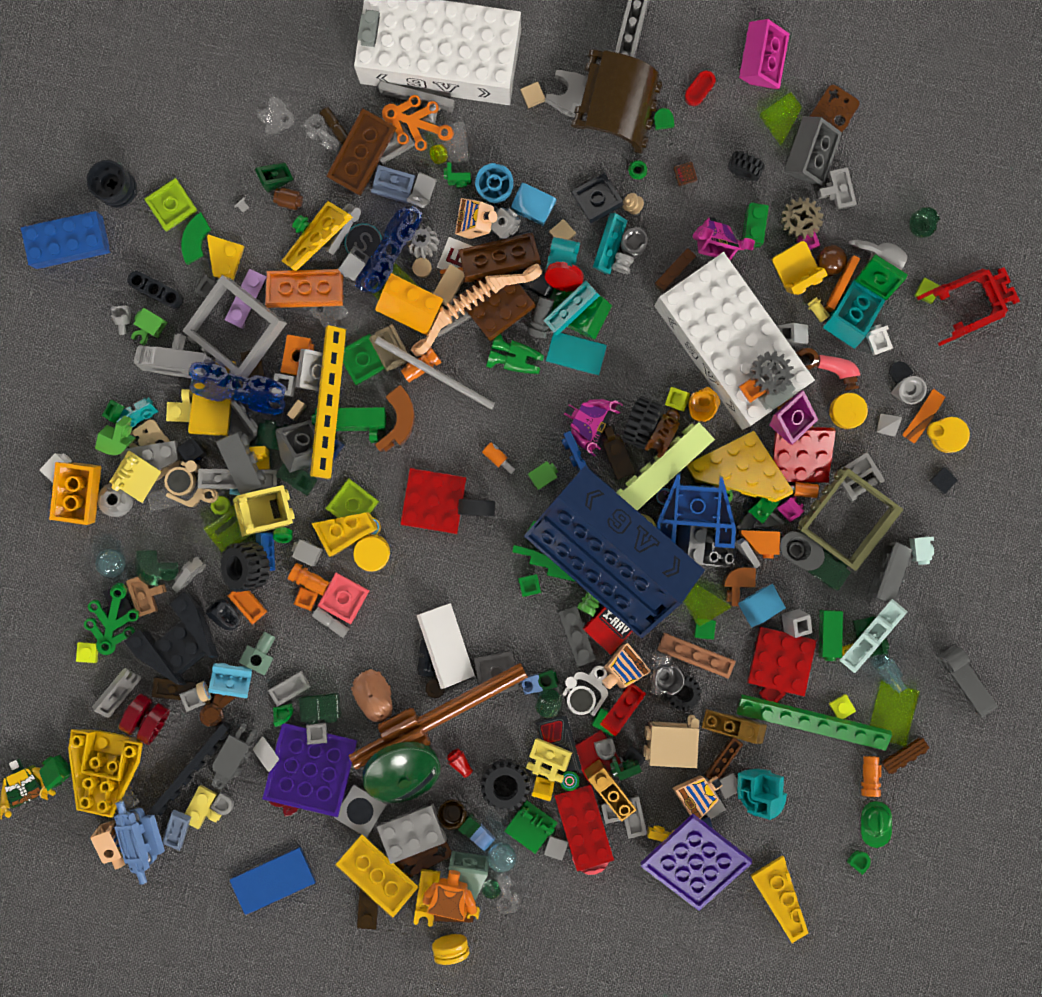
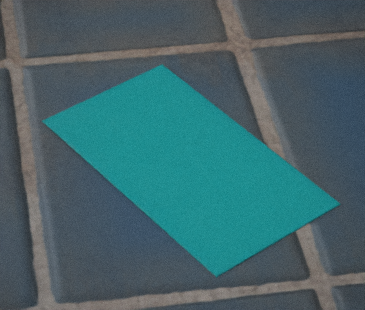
M553 332L546 362L599 376L607 345L563 333L556 335Z

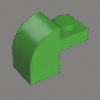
M124 416L116 423L115 428L109 425L105 426L98 433L95 449L109 455L121 454L135 439L134 436L130 435L132 431L130 426L132 418Z

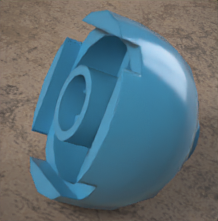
M496 163L483 166L478 171L475 181L477 193L483 200L489 203L505 201L513 190L511 172L505 166Z

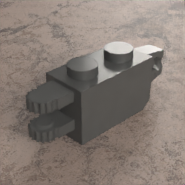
M242 723L236 734L233 732L228 736L212 765L213 771L216 773L211 785L220 790L225 787L229 780L240 775L243 770L242 762L244 759L248 760L253 751L250 748L258 730L253 729L248 739H244L241 736L247 728L245 723Z

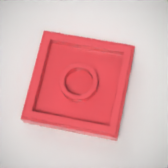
M336 572L317 606L352 624L370 590Z

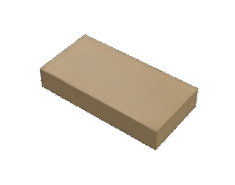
M451 264L448 266L433 293L444 299L443 305L447 306V302L451 304L465 279L464 272Z

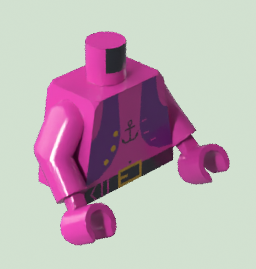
M714 217L708 218L693 234V239L698 243V253L716 258L724 252L730 261L738 250H753L755 240L750 238L737 240L730 226L718 223Z
M588 400L586 403H582L580 409L568 405L564 415L573 419L570 428L577 445L587 450L593 457L596 456L592 452L593 449H601L596 442L613 412L620 414L619 411L615 410L617 405L623 406L618 401Z

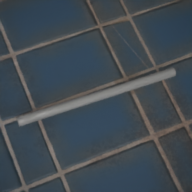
M379 336L375 340V344L491 410L494 407V402Z

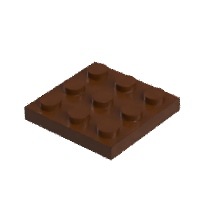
M508 272V273L499 274V276H500V275H509L510 273ZM482 278L480 281L486 284V279ZM479 282L475 284L477 288H480ZM517 283L506 285L498 290L497 293L490 290V298L484 294V302L477 299L478 306L470 303L472 310L466 307L464 309L489 341H491L530 312L536 305ZM473 287L468 289L472 293L474 292ZM466 291L462 294L467 297Z

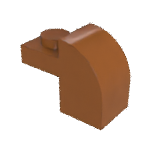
M738 567L730 570L724 576L722 586L729 587V590L726 591V601L729 602L730 606H739L740 587H755L756 568Z

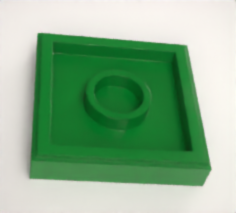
M875 254L856 276L855 281L883 299L888 300L906 280L908 274Z
M370 333L344 347L343 364L356 386L385 370L369 339L371 337Z

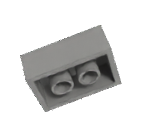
M434 803L380 823L377 826L390 864L446 842L447 837L443 827L440 826Z

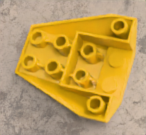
M71 729L68 751L76 810L111 818L114 816L117 810L115 803L122 800L140 763L143 745L141 741L135 737L101 730Z

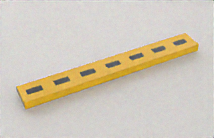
M330 325L326 326L310 472V476L330 479L332 473L346 329Z

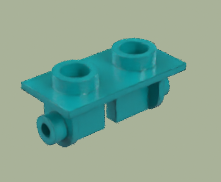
M150 397L147 399L143 398L134 404L136 410L133 411L131 406L124 409L116 422L124 416L132 418L130 426L133 428L136 424L152 417V415L159 411L152 405L153 401Z

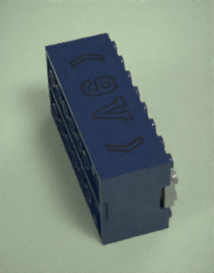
M586 466L581 469L524 535L526 539L641 639L682 604L705 571L704 568Z

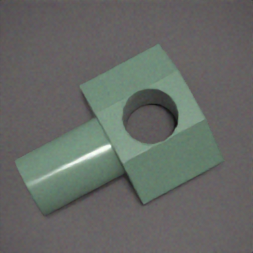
M263 632L255 648L247 645L239 663L265 675L273 660V657L267 655L276 637ZM253 655H259L262 658L260 665L254 666L251 663Z

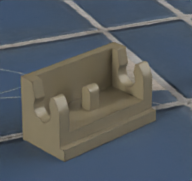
M393 324L375 332V335L369 338L386 372L407 362L374 343L379 336L407 352Z

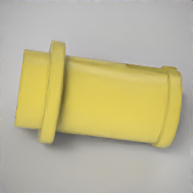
M816 297L807 305L809 306L808 309L813 311L821 323L830 314L821 304L822 300H818Z

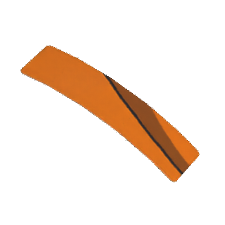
M932 389L925 403L902 435L911 442L916 443L943 403L945 396Z

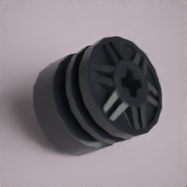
M101 160L89 169L87 174L88 189L107 206L123 208L134 200L137 193V182L134 176L120 164L112 160Z

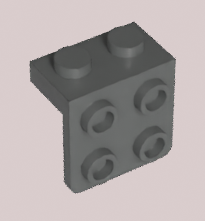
M233 400L231 401L228 435L241 430L243 434L247 435L249 443L257 439L258 426L252 418H247L244 406L240 402L236 403Z

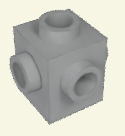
M510 207L508 209H497L495 211L497 220L491 224V230L501 238H509L510 235H513L519 229L518 224L521 220L517 217L518 213Z

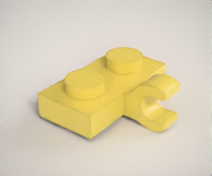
M182 389V403L167 402L166 421L189 422L192 390Z
M202 785L198 787L185 812L186 815L191 816L189 825L200 829L206 816L213 822L220 820L222 815L210 809L218 793Z

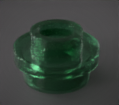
M489 879L484 882L482 893L488 899H495L500 895L501 887L496 880Z

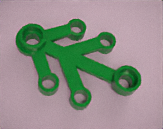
M122 583L114 584L110 590V595L113 599L109 616L101 608L100 601L94 599L88 604V610L95 613L105 627V634L98 628L95 618H87L84 622V627L86 630H91L97 639L96 649L103 655L112 654L116 649V644L131 636L126 634L127 630H130L132 634L135 632L133 627L128 626L122 633L112 637L114 630L129 621H136L140 615L137 609H130L127 614L116 620L120 601L127 594V587ZM115 590H119L121 595H116ZM95 603L98 608H92L91 604ZM130 613H135L136 617H131ZM91 621L94 626H89L87 622ZM102 644H107L109 648H104Z

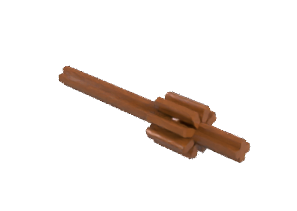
M521 663L420 717L417 716L413 708H408L379 724L378 730L381 733V738L349 755V759L353 767L359 769L366 765L375 753L392 744L418 742L428 746L431 743L427 731L528 678Z

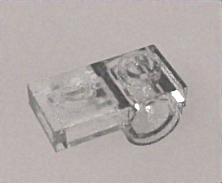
M311 115L303 124L306 130L305 134L313 140L315 138L319 139L321 145L327 150L333 149L337 152L341 147L339 141L327 133V124L321 115ZM316 122L322 123V126L319 129L313 128V125Z
M504 870L497 872L496 879L502 891L497 897L498 911L502 914L518 911L520 900L517 893H513L510 886L513 884L509 874L505 875ZM503 899H508L511 904L505 907L500 902Z

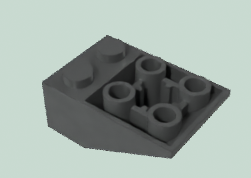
M678 525L676 545L699 565L734 569L736 546L735 548L715 547L716 528ZM736 531L735 542L738 540V531Z

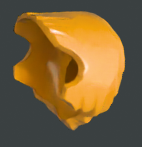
M710 387L692 393L688 399L690 415L699 422H706L713 418L720 405L719 396Z

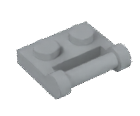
M868 452L843 466L861 478L872 473L873 478L866 481L871 486L880 485L885 481ZM847 476L841 483V486L849 500L853 502L857 499L858 495L866 490L861 486L853 490L850 485L855 482Z

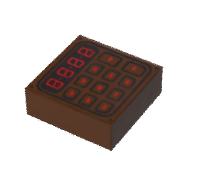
M692 162L673 168L679 187L698 180Z

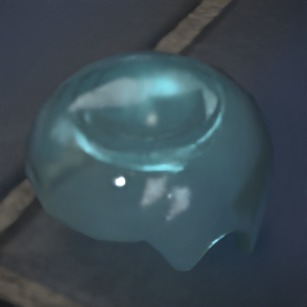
M106 549L97 556L95 564L97 571L102 576L113 578L124 571L126 561L120 551Z
M496 843L489 850L487 860L489 866L494 871L501 873L507 872L514 867L517 856L515 850L509 844Z

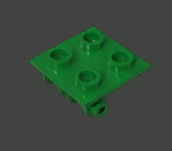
M526 800L504 832L536 854L547 837L551 836L558 822Z

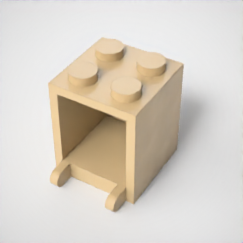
M693 714L688 715L687 723L648 721V726H645L644 730L647 745H644L643 756L650 766L697 768L699 720Z

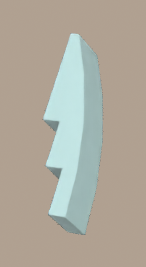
M891 599L844 654L840 662L856 673L908 611Z

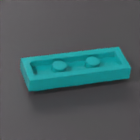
M610 213L593 264V268L604 274H611L615 255L618 252L628 221L616 213Z
M585 281L543 321L558 335L600 295Z

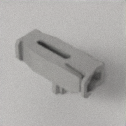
M175 334L171 349L139 345L134 357V363L142 371L194 379L206 378L211 380L216 367L215 361L205 353L183 350L186 336L181 334ZM208 365L211 366L210 372L206 373Z

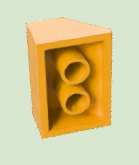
M391 273L375 311L427 336L444 299Z
M55 462L49 520L83 525L95 523L101 466L84 463Z

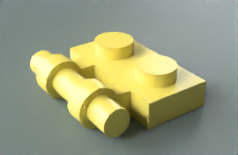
M536 738L529 756L535 759L536 762L535 764L528 762L526 769L531 770L535 775L540 774L548 777V780L552 782L562 783L564 776L558 774V770L564 772L567 770L573 752ZM545 763L552 766L551 770L542 767V764Z

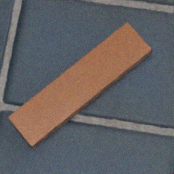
M665 632L657 648V651L728 679L736 662Z

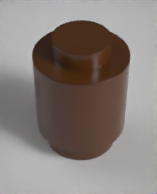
M284 187L281 189L276 188L273 202L280 207L297 210L298 207L301 208L303 196H301L300 191Z

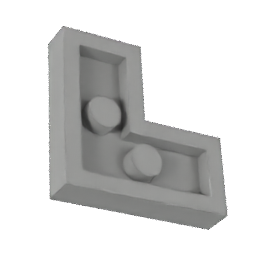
M639 796L628 797L637 809V811L624 820L628 839L647 835ZM607 803L601 804L605 824L620 821Z

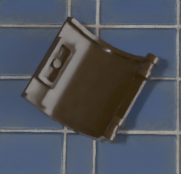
M589 50V62L585 66V70L589 74L581 106L575 107L574 113L576 115L575 119H572L571 126L576 129H593L616 135L631 143L634 153L642 154L643 148H647L649 137H646L647 131L651 130L653 118H651L652 111L655 112L658 100H655L656 95L661 92L662 88L659 73L646 62L625 54L606 50ZM597 60H601L600 64H596ZM583 116H587L586 121L582 120Z

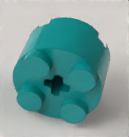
M554 237L546 270L550 264L555 262H566L568 266H576L580 243Z

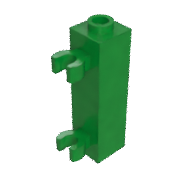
M384 407L338 408L336 431H369L370 443H378V431H386V410ZM315 408V414H312V425L314 426L316 424L317 408Z

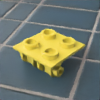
M128 451L111 478L110 483H112V489L116 491L121 489L143 503L162 471L133 452Z

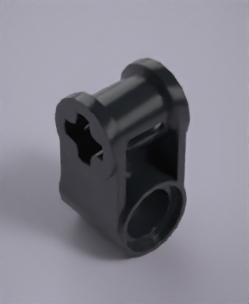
M543 274L533 281L520 283L523 288L538 296L547 298L551 297L554 290L547 283Z

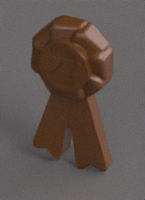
M215 694L213 703L206 704L201 709L200 721L207 727L218 726L224 718L223 708L236 697Z

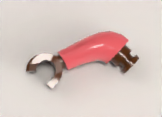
M802 348L796 352L798 357L802 355L809 357L810 364L805 366L807 370L817 366V368L831 371L839 376V380L843 379L844 384L847 386L845 391L859 389V385L856 386V382H858L857 376H860V371L855 363L838 357L818 355L811 348Z

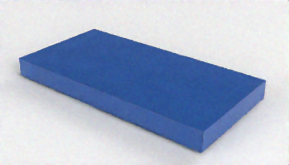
M300 846L231 878L230 883L244 914L247 915L315 884L316 879Z

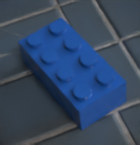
M97 211L21 227L28 265L35 269L110 253L103 216Z

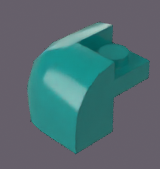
M748 769L738 773V799H741L743 805L748 809L747 812L768 820L777 817L783 810L787 798V793L783 792L784 776L772 774L771 770Z

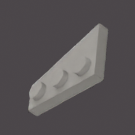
M177 441L126 448L120 454L121 462L127 452L131 451L157 469L162 470L180 460L179 451L177 450L178 443Z

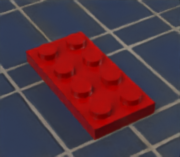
M592 785L554 795L577 872L614 861Z

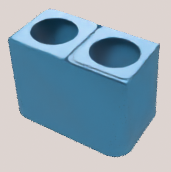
M521 183L511 209L516 211L518 215L544 226L557 199L528 184Z
M773 584L756 591L738 603L751 627L767 621L786 608Z

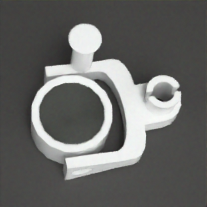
M603 666L594 667L589 675L577 672L574 677L566 679L565 684L567 687L562 695H567L566 703L573 713L577 715L590 713L592 716H595L607 698L608 690L602 685V680L607 676ZM598 670H601L603 672V675L601 677L597 676ZM576 680H584L592 684L600 692L601 699L597 704L594 692L585 686L575 687L577 685Z

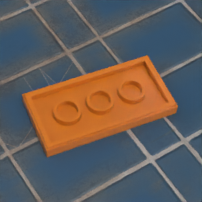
M338 269L267 271L265 306L267 308L343 306L344 276Z

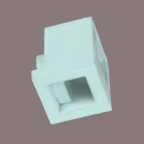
M934 537L909 538L910 549H912L911 554L913 555L912 561H918V565L930 564V560H932L934 555V547L930 541H934Z

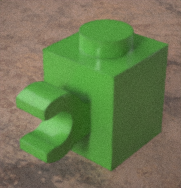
M143 308L142 311L137 312L134 318V325L141 328V330L133 332L131 338L136 340L141 335L142 340L140 344L145 345L150 334L159 338L168 322Z

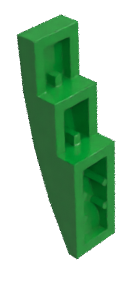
M517 545L513 546V553L531 556L529 564L548 568L547 576L575 581L546 555Z

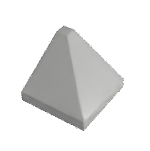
M880 414L876 432L895 437L902 417Z

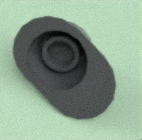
M790 532L781 540L780 550L783 556L798 567L805 570H815L823 564L825 556L822 547L799 532Z

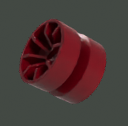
M140 693L125 710L119 724V729L129 735L138 730L137 740L150 745L164 726L170 714V709L159 703L151 709L153 700Z

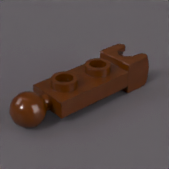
M670 409L666 414L662 415L644 447L645 450L650 448L656 449L658 458L664 455L680 425L678 423L680 413L677 410Z

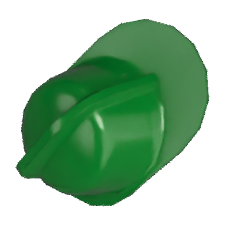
M878 801L865 805L861 814L862 839L870 847H883L889 842L892 835L891 811L887 805Z

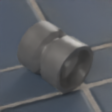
M640 228L628 229L621 241L623 253L633 258L641 255L647 245V234Z

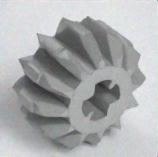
M420 226L419 230L413 228L414 233H408L409 239L406 240L409 252L414 254L416 258L422 256L425 259L428 254L432 257V251H437V245H439L437 233L432 231L429 226L425 229L423 226Z

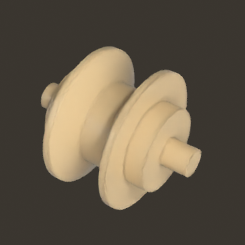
M630 193L623 200V209L629 211L630 214H637L643 208L644 201L637 194Z

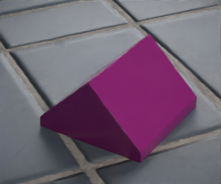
M804 390L799 391L775 413L769 425L791 445L818 421Z

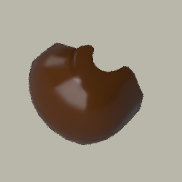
M830 245L825 247L817 256L816 264L818 267L825 268L828 277L836 276L845 268L847 255L842 248Z

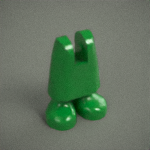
M501 334L494 338L491 349L505 351L507 356L491 350L486 367L492 368L496 364L501 363L504 364L503 369L539 374L541 368L527 364L529 358L543 361V354L514 340L509 344L503 340Z

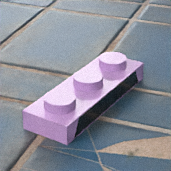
M249 269L241 287L258 300L266 283V276ZM236 296L225 321L243 329L253 309Z

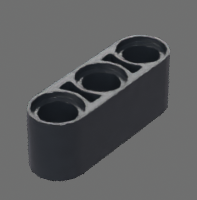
M133 271L128 275V284L135 290L173 309L179 308L182 305L183 297L174 289L139 271ZM138 277H142V283L136 286L135 280ZM159 286L158 293L152 294L153 287ZM175 294L176 300L173 303H169V297Z

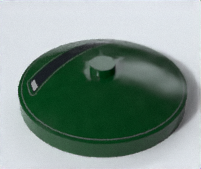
M418 742L392 744L375 753L366 763L362 773L365 790L374 799L387 803H400L415 799L427 792L436 783L440 775V763L435 751L425 744Z

